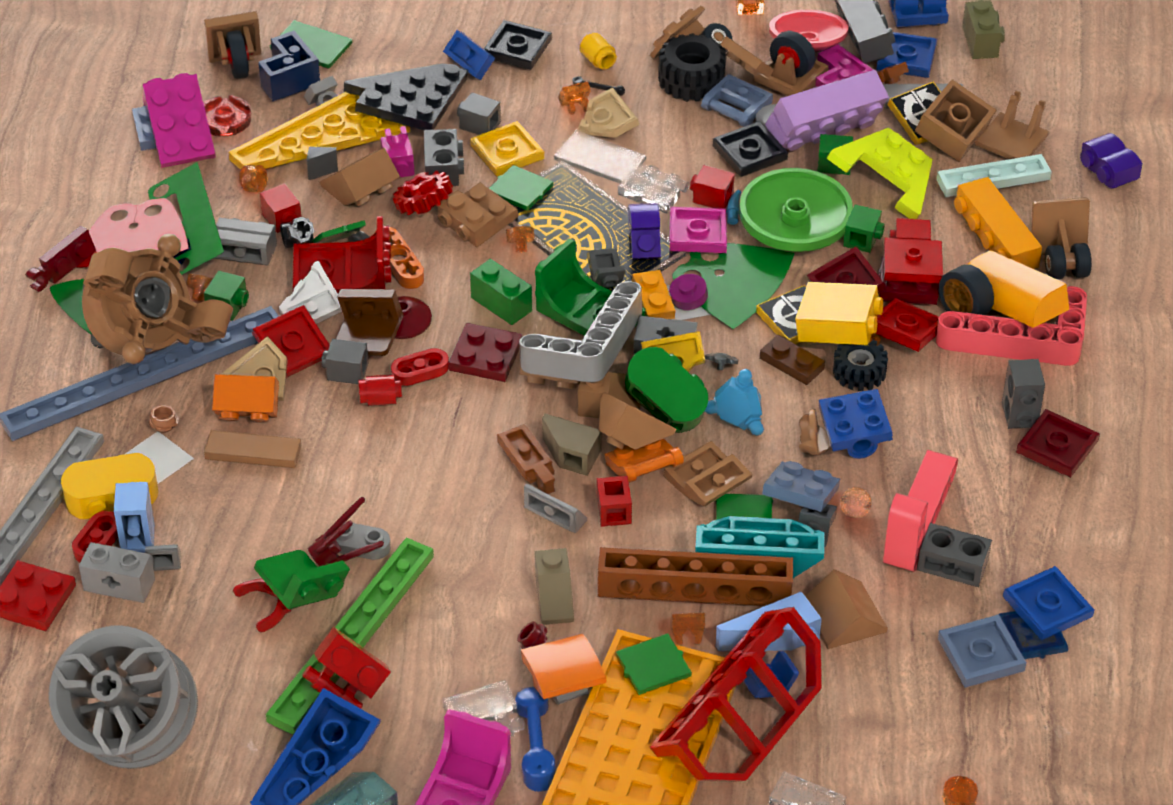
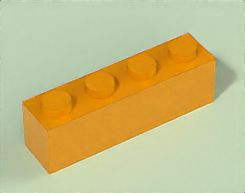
M985 177L958 185L957 197L954 199L956 211L962 214L968 222L969 228L978 235L983 247L1032 269L1039 268L1042 246L992 181Z

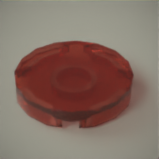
M228 95L229 98L223 99L221 96H215L206 100L203 104L211 135L227 137L243 132L252 120L250 105L244 99L233 95Z

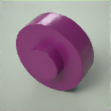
M684 274L677 277L669 288L673 304L682 310L696 309L702 306L708 298L706 282L701 276L696 274Z

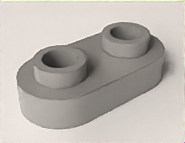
M353 523L336 540L342 549L339 552L340 554L383 541L384 545L382 547L357 556L371 560L384 558L391 549L390 536L385 530Z

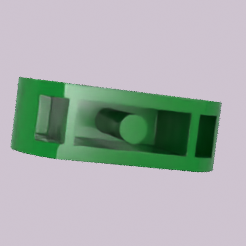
M644 348L631 358L625 376L626 391L656 419L676 428L675 433L687 432L698 426L708 404V391L704 387L703 381L696 374H690L682 367L678 357L674 354H668L663 348Z

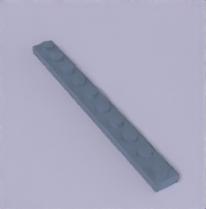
M272 306L229 322L224 338L207 343L190 339L187 345L181 342L146 355L139 364H123L0 413V423L12 441L256 344L258 342L252 334L253 328L279 316Z

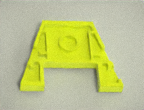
M889 127L837 147L828 155L827 159L846 173L858 160L863 161L905 192L895 205V209L909 219H917L921 214L933 159Z

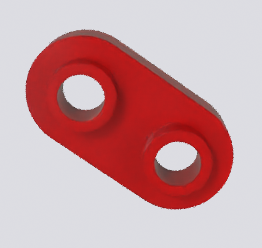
M430 348L402 356L392 362L391 374H394L395 380H401V385L403 386L420 383L444 375L449 369V357L444 350L438 348Z
M101 511L94 514L72 542V550L76 561L81 562L90 542L107 546L114 544L118 538L114 512Z

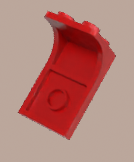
M377 216L376 232L369 238L361 241L293 244V291L294 287L300 280H304L311 271V266L317 261L321 264L337 293H339L340 289H386V283L392 282L390 266L391 242L389 225H384L383 216Z

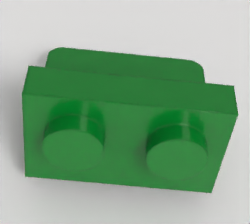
M302 550L260 559L254 565L255 571L288 610L336 597L343 588L344 581L350 570L343 560L317 567Z

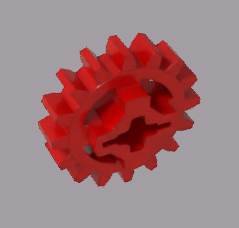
M435 171L431 175H429V172L419 173L413 179L405 181L402 186L397 188L398 192L393 193V201L400 214L407 213V215H411L415 211L417 214L427 213L434 206L441 205V201L449 198L448 194L453 193V185L445 172L439 174L438 171Z

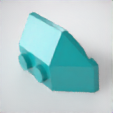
M727 516L714 520L707 525H697L695 552L793 558V578L824 559L825 532L815 531L809 526L792 519Z

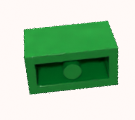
M491 258L470 272L471 298L510 325H514L532 312V285Z

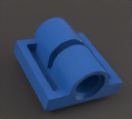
M888 0L896 27L948 23L947 0Z
M878 389L819 400V410L832 451L847 449L848 454L853 458H866L877 450L878 443L893 440L892 429Z

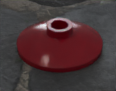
M399 296L398 300L404 316L395 339H408L422 334L428 329L432 321V313L429 306L420 299Z

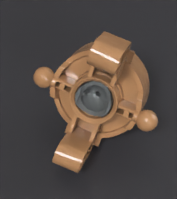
M164 234L158 240V250L144 249L127 252L118 248H108L92 255L83 281L82 307L86 324L92 333L91 343L93 346L96 347L98 345L99 349L105 347L114 353L120 354L129 364H139L145 358L146 353L165 348L176 340L187 345L190 339L207 343L225 337L233 313V307L220 300H207L198 304L190 300L188 287L179 272L181 264L173 258L181 249V242L176 235Z

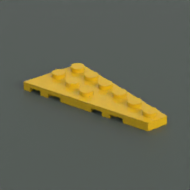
M344 92L229 151V160L247 174L306 159L309 147H336L338 151L380 140V137H385V129L390 128L391 134L394 136L399 135L401 132L400 127L405 126L407 133H409L410 126L356 112V101L360 96Z

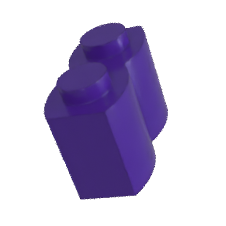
M1108 133L1082 144L1080 154L1082 164L1096 173L1099 181L1107 187L1113 189L1140 179L1142 161L1135 152L1126 148L1115 134Z

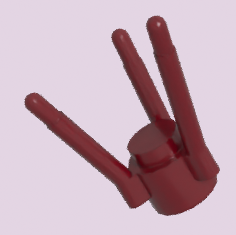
M360 497L323 535L315 540V543L308 547L310 555L319 566L342 560L347 561L384 545L383 541H378L343 555H338L342 549L336 540L353 525L351 520H347L365 502L364 497Z

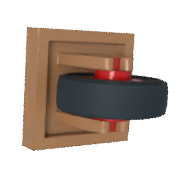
M257 11L205 19L204 25L209 63L222 61L223 65L230 64L235 79L248 77V61L255 60L254 55L261 54Z
M784 31L771 42L769 48L771 58L766 64L774 69L773 73L769 78L761 73L757 77L754 75V81L789 96L812 89L815 86L816 77L827 72L828 65L816 60L815 51L811 43L803 35L794 31Z

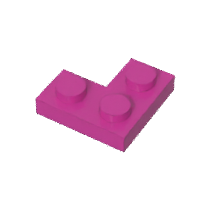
M838 44L818 53L817 61L828 65V71L816 77L815 86L826 85L872 71L873 69Z

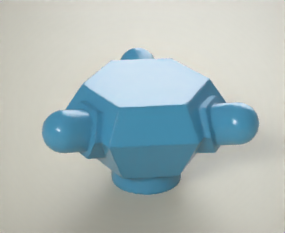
M742 369L736 378L731 377L715 392L714 400L708 401L705 412L708 414L717 413L721 420L742 430L750 429L753 435L759 436L764 431L760 421V416L762 415L761 395L758 389L753 386L751 371Z

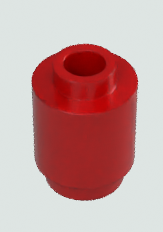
M394 374L366 376V379L359 380L360 404L368 403V406L397 404L396 398H402L401 380H395Z

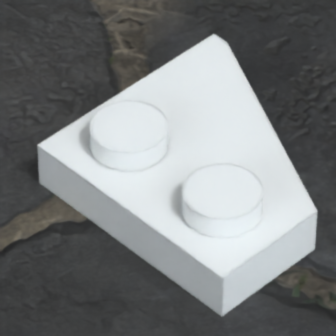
M319 261L311 266V271L303 281L300 280L294 287L293 293L287 296L279 306L281 315L304 305L317 324L342 312L337 298L338 293Z

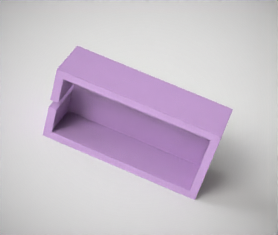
M872 70L780 98L774 108V112L771 113L765 125L768 131L785 149L794 151L809 142L814 144L820 143V134L845 135L851 129L857 127L865 129L875 122L874 120L877 115L883 110V106L889 96L876 70Z

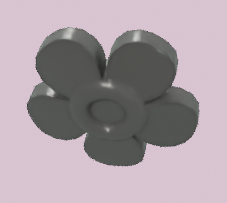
M725 353L705 354L706 360L718 363V370H723L726 363L738 364L739 361L736 357Z

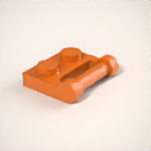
M664 438L636 450L625 445L623 450L617 447L614 451L605 453L606 465L618 476H628L629 483L636 481L638 476L669 465L675 467L684 463L680 448L671 446Z

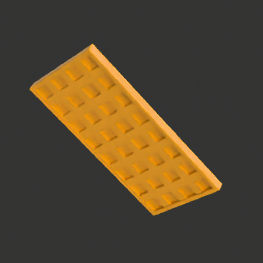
M617 629L602 664L607 683L592 687L542 805H691L700 780H696L677 756L657 757L649 747L725 657L676 645L678 650L683 651V659L691 670L692 676L638 695L630 679L624 677V669L616 657V651L653 638ZM733 687L732 690L727 694V700L729 703L732 699L736 687ZM717 709L707 718V725L699 732L694 733L688 741V748L704 768L724 719Z

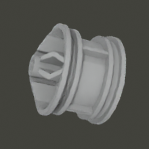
M107 626L95 629L81 636L61 655L50 680L49 705L58 729L72 744L111 766L138 769L163 761L184 743L196 719L198 695L195 681L188 667L177 655L165 648L157 639L137 628ZM162 691L161 698L150 697L147 695ZM88 698H97L101 702L88 704ZM138 724H145L146 726L140 729Z

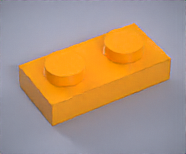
M661 270L632 274V282L641 285L642 307L646 309V316L675 319L676 310Z

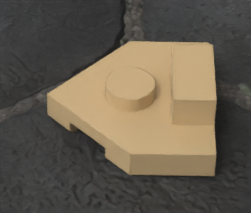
M611 88L589 100L586 107V115L581 120L578 129L580 135L616 138L638 126L639 122L638 118L614 88Z
M268 336L221 373L222 375L276 377L279 381L278 400L284 401L288 361L287 357Z

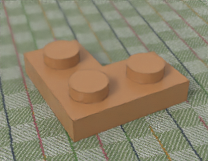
M725 36L720 45L728 50L727 57L756 77L759 73L767 78L771 76L774 71L772 67Z

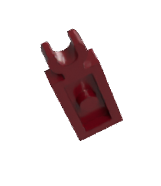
M79 226L39 258L41 266L38 268L33 267L26 272L27 278L33 281L36 279L30 285L32 289L40 292L46 288L48 281L54 284L96 252L87 228Z

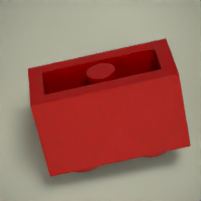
M333 627L314 652L317 660L324 665L323 668L318 672L309 665L303 672L302 677L311 682V687L317 692H321L324 688L361 709L363 703L354 697L355 693L359 690L372 699L391 671L384 662ZM334 673L348 682L344 689L330 680Z

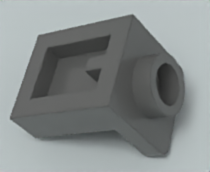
M827 504L822 512L803 507L799 514L798 522L809 526L815 531L825 532V547L828 543L830 527L836 518L837 506Z

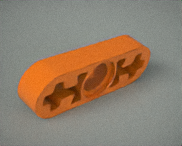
M389 227L390 242H392L391 273L402 287L406 289L418 288L424 283V268L400 233L395 228ZM396 255H403L406 257L403 260L392 259V257Z

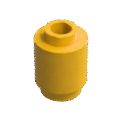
M590 33L582 39L580 52L596 68L606 70L614 65L617 59L615 49L599 33Z

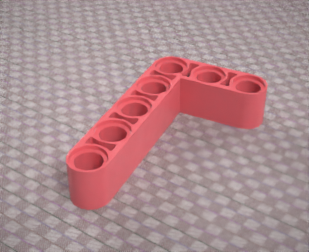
M1067 287L1070 310L1058 315L1056 324L1042 323L1034 328L1011 318L956 311L943 312L938 318L936 344L940 348L949 351L1018 360L1039 359L1041 363L1071 366L1079 362L1081 355L1087 294L1079 287Z
M927 450L908 496L899 493L895 494L889 511L883 563L915 572L918 566L920 548L930 523L935 524L954 479L958 458Z

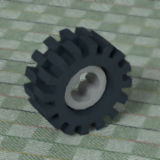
M874 339L868 345L839 344L834 353V378L836 381L840 380V385L843 387L848 384V389L853 390L854 386L858 387V391H864V387L872 390L874 385L879 387L881 381L884 382L886 378L887 350L884 351L882 344L877 346V341ZM857 362H858V363L862 362L863 364L865 363V365H859V364H856V363H857Z

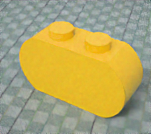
M140 453L76 462L71 464L61 477V485L68 512L83 520L90 519L94 514L101 511L114 512L116 483L148 482L151 504L156 501L159 492L155 466L150 458Z

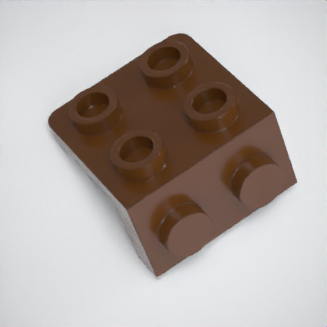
M340 289L337 298L345 319L336 339L367 343L368 356L387 355L404 316L396 291L386 289Z

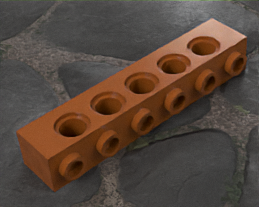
M600 547L598 597L767 606L792 595L793 558Z

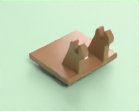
M1015 90L1014 95L1010 97L1006 112H1000L975 141V146L1008 159L1032 156L1049 134L1048 130L1039 127L1046 102L1039 100V105H1035L1029 125L1015 120L1017 106L1021 98V92Z

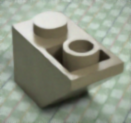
M544 414L542 417L543 440L559 468L588 476L601 452V432L599 429Z

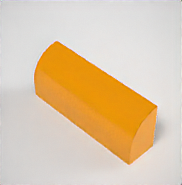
M991 250L977 256L967 264L979 268L989 279L994 292V305L992 309L1032 328L1070 310L1067 284Z

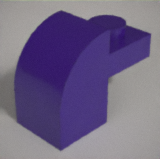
M658 203L629 204L628 225L629 235H631L632 260L660 259V214Z

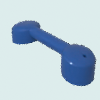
M528 687L518 692L515 697L517 714L527 718L530 750L522 759V778L524 784L529 789L542 792L549 789L556 773L554 756L550 751L544 749L540 718L548 711L549 702L548 699L543 700L535 687Z

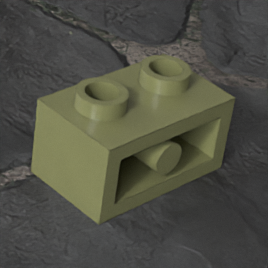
M991 0L965 2L962 28L972 59L999 58L1000 44L1005 40L1004 27L999 25L998 11L994 10Z

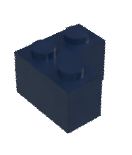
M295 30L271 38L272 57L259 61L258 65L261 88L272 101L307 90L309 85L320 81L319 60Z

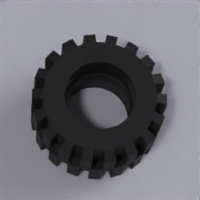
M682 34L678 35V38L672 37L669 39V42H665L662 45V49L659 52L658 81H660V87L665 89L664 92L668 95L672 94L676 99L701 101L725 77V50L722 49L723 47L720 43H716V40L706 38L704 35Z

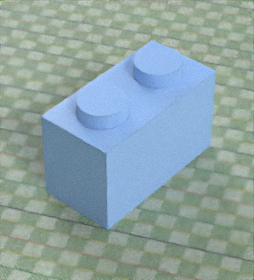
M148 482L116 483L114 516L120 548L146 553V546H154L155 529Z

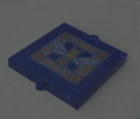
M1016 611L999 614L1024 659L1035 657L1044 659L1046 655L1068 652L1069 647L1062 631L1041 640Z

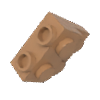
M481 182L465 193L456 190L449 195L448 199L441 201V205L437 206V216L441 224L453 229L462 240L469 241L475 247H479L519 217L517 208Z

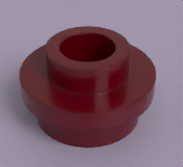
M535 621L528 623L520 631L517 641L521 644V649L546 643L547 627L543 624H537Z

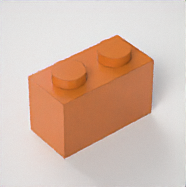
M215 374L212 410L217 415H221L220 419L237 421L239 416H251V421L268 422L269 417H277L279 381L273 376Z

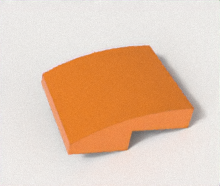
M584 634L521 650L522 662L532 674L533 685L543 700L607 683L603 668Z

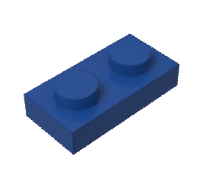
M456 30L443 50L445 54L479 80L483 78L495 57L459 30Z

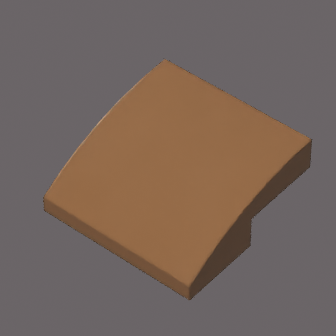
M712 441L683 457V464L675 467L672 465L666 467L663 474L677 490L704 507L751 479L753 475L734 454L727 457Z

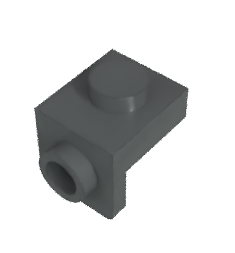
M616 248L588 251L587 260L591 278L595 283L610 288L622 282L626 270L625 266H620Z

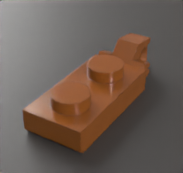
M523 424L497 434V442L523 478L529 484L536 482L537 488L547 494L555 492V478L553 477L555 470L553 469L552 460L528 427Z

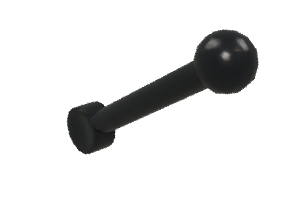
M580 76L573 78V86L575 87L583 85L606 91L614 88L619 96L625 93V88L621 85L613 87L585 81Z

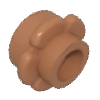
M159 405L152 409L148 422L151 428L164 433L176 427L179 423V418L176 416L173 407Z

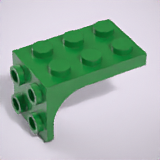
M570 238L562 245H558L550 256L540 261L536 266V311L585 336L612 291L595 283L584 273L576 257V241ZM642 307L641 316H646V309Z

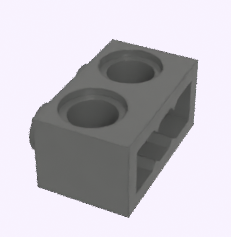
M457 129L424 130L425 172H429V175L435 171H438L439 174L445 172L449 176L452 185L459 186V175L464 174V158H458L463 156V140H457Z
M1039 359L1008 360L1002 397V406L1008 429L1031 428L1040 417L1045 381Z
M930 523L920 548L917 571L979 588L989 561L992 539Z

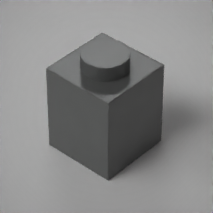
M471 93L458 106L459 128L477 135L496 129L501 123L500 101Z
M332 339L329 350H324L322 355V368H326L327 380L359 384V380L364 379L369 364L367 343Z

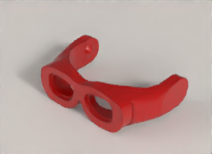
M262 578L240 583L233 589L236 597H241L253 591H261L277 597ZM277 597V605L274 612L260 620L256 624V628L259 632H265L273 628L287 613L291 612V609L288 610Z

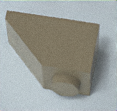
M567 548L535 551V579L542 624L574 622Z

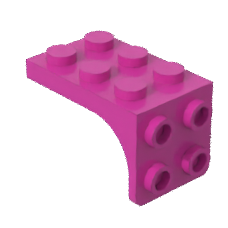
M181 73L171 79L154 78L147 83H143V104L147 106L161 168L215 158V150L197 74Z
M448 709L444 715V738L438 760L415 805H494L511 771L510 730L499 722L487 721L464 711Z

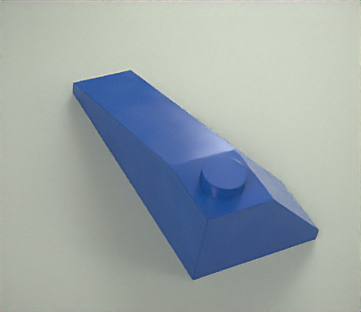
M323 688L250 804L299 805L363 751L381 720Z

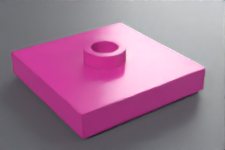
M670 207L669 251L726 253V209Z

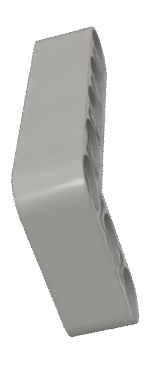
M632 281L619 283L612 291L582 340L542 334L523 336L519 341L522 370L530 374L582 382H598L602 380L637 324L639 316L642 315L641 285Z

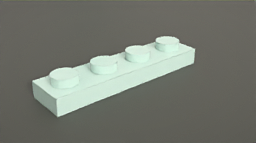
M1038 154L937 171L936 180L945 197L957 196L958 185L988 177L995 187L999 189L1050 180L1052 171L1043 155Z

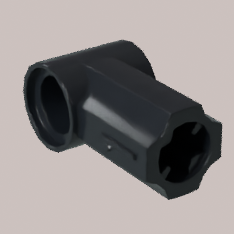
M299 217L290 222L280 224L282 241L285 248H291L293 244L309 243L314 239L313 222H310L309 218Z

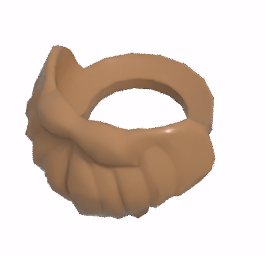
M810 409L809 414L803 415L799 420L801 429L799 449L811 455H821L831 445L826 430L818 426L816 409Z

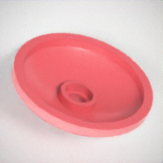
M819 10L785 12L774 17L769 24V32L774 39L784 31L798 32L811 43L815 52L826 50L841 43L847 37L849 29L848 23L840 16Z

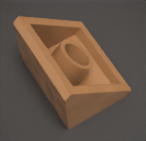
M833 569L805 595L822 618L820 636L827 649L883 634L888 630L862 582Z

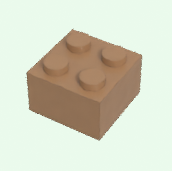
M951 79L924 112L915 132L960 162L988 127L997 110Z

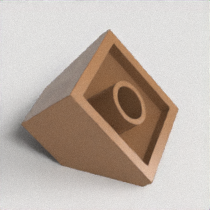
M607 372L605 377L598 382L580 381L578 416L600 418V401L603 392L639 410L641 404L626 391V374Z
M605 392L601 396L599 431L608 435L606 442L622 450L625 445L636 450L674 435L676 428Z

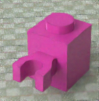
M400 127V134L392 136L390 128L385 129V137H380L381 149L385 147L400 175L399 178L414 176V156L406 127Z

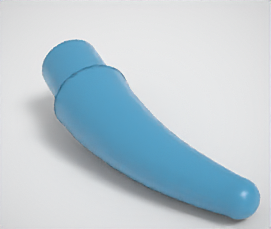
M737 190L731 196L726 208L727 223L730 225L738 223L740 190Z

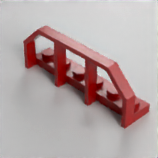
M794 607L764 612L649 748L657 757L677 756L696 780L746 781L822 689L821 641ZM787 623L805 644L806 688L796 700L792 698L762 660L766 654L764 650L771 642L776 641L783 635V628ZM749 668L754 671L785 711L784 715L761 742L727 700V694L732 688L738 686L746 679V672ZM716 709L751 752V755L736 773L708 772L688 748L689 739L694 733L699 732L707 725V718Z

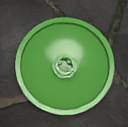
M783 168L764 173L753 179L745 187L740 198L739 215L747 232L761 243L780 250L803 252L827 247L845 235V225L852 212L853 203L847 190L832 177L809 169Z

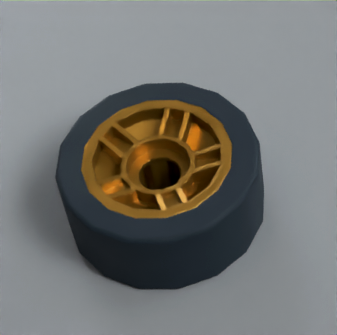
M961 265L944 274L939 282V296L946 312L956 311L985 315L990 312L994 305V292L989 279L979 268L973 265Z

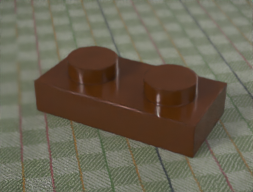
M780 335L775 336L760 350L761 360L805 385H808L825 369V361Z

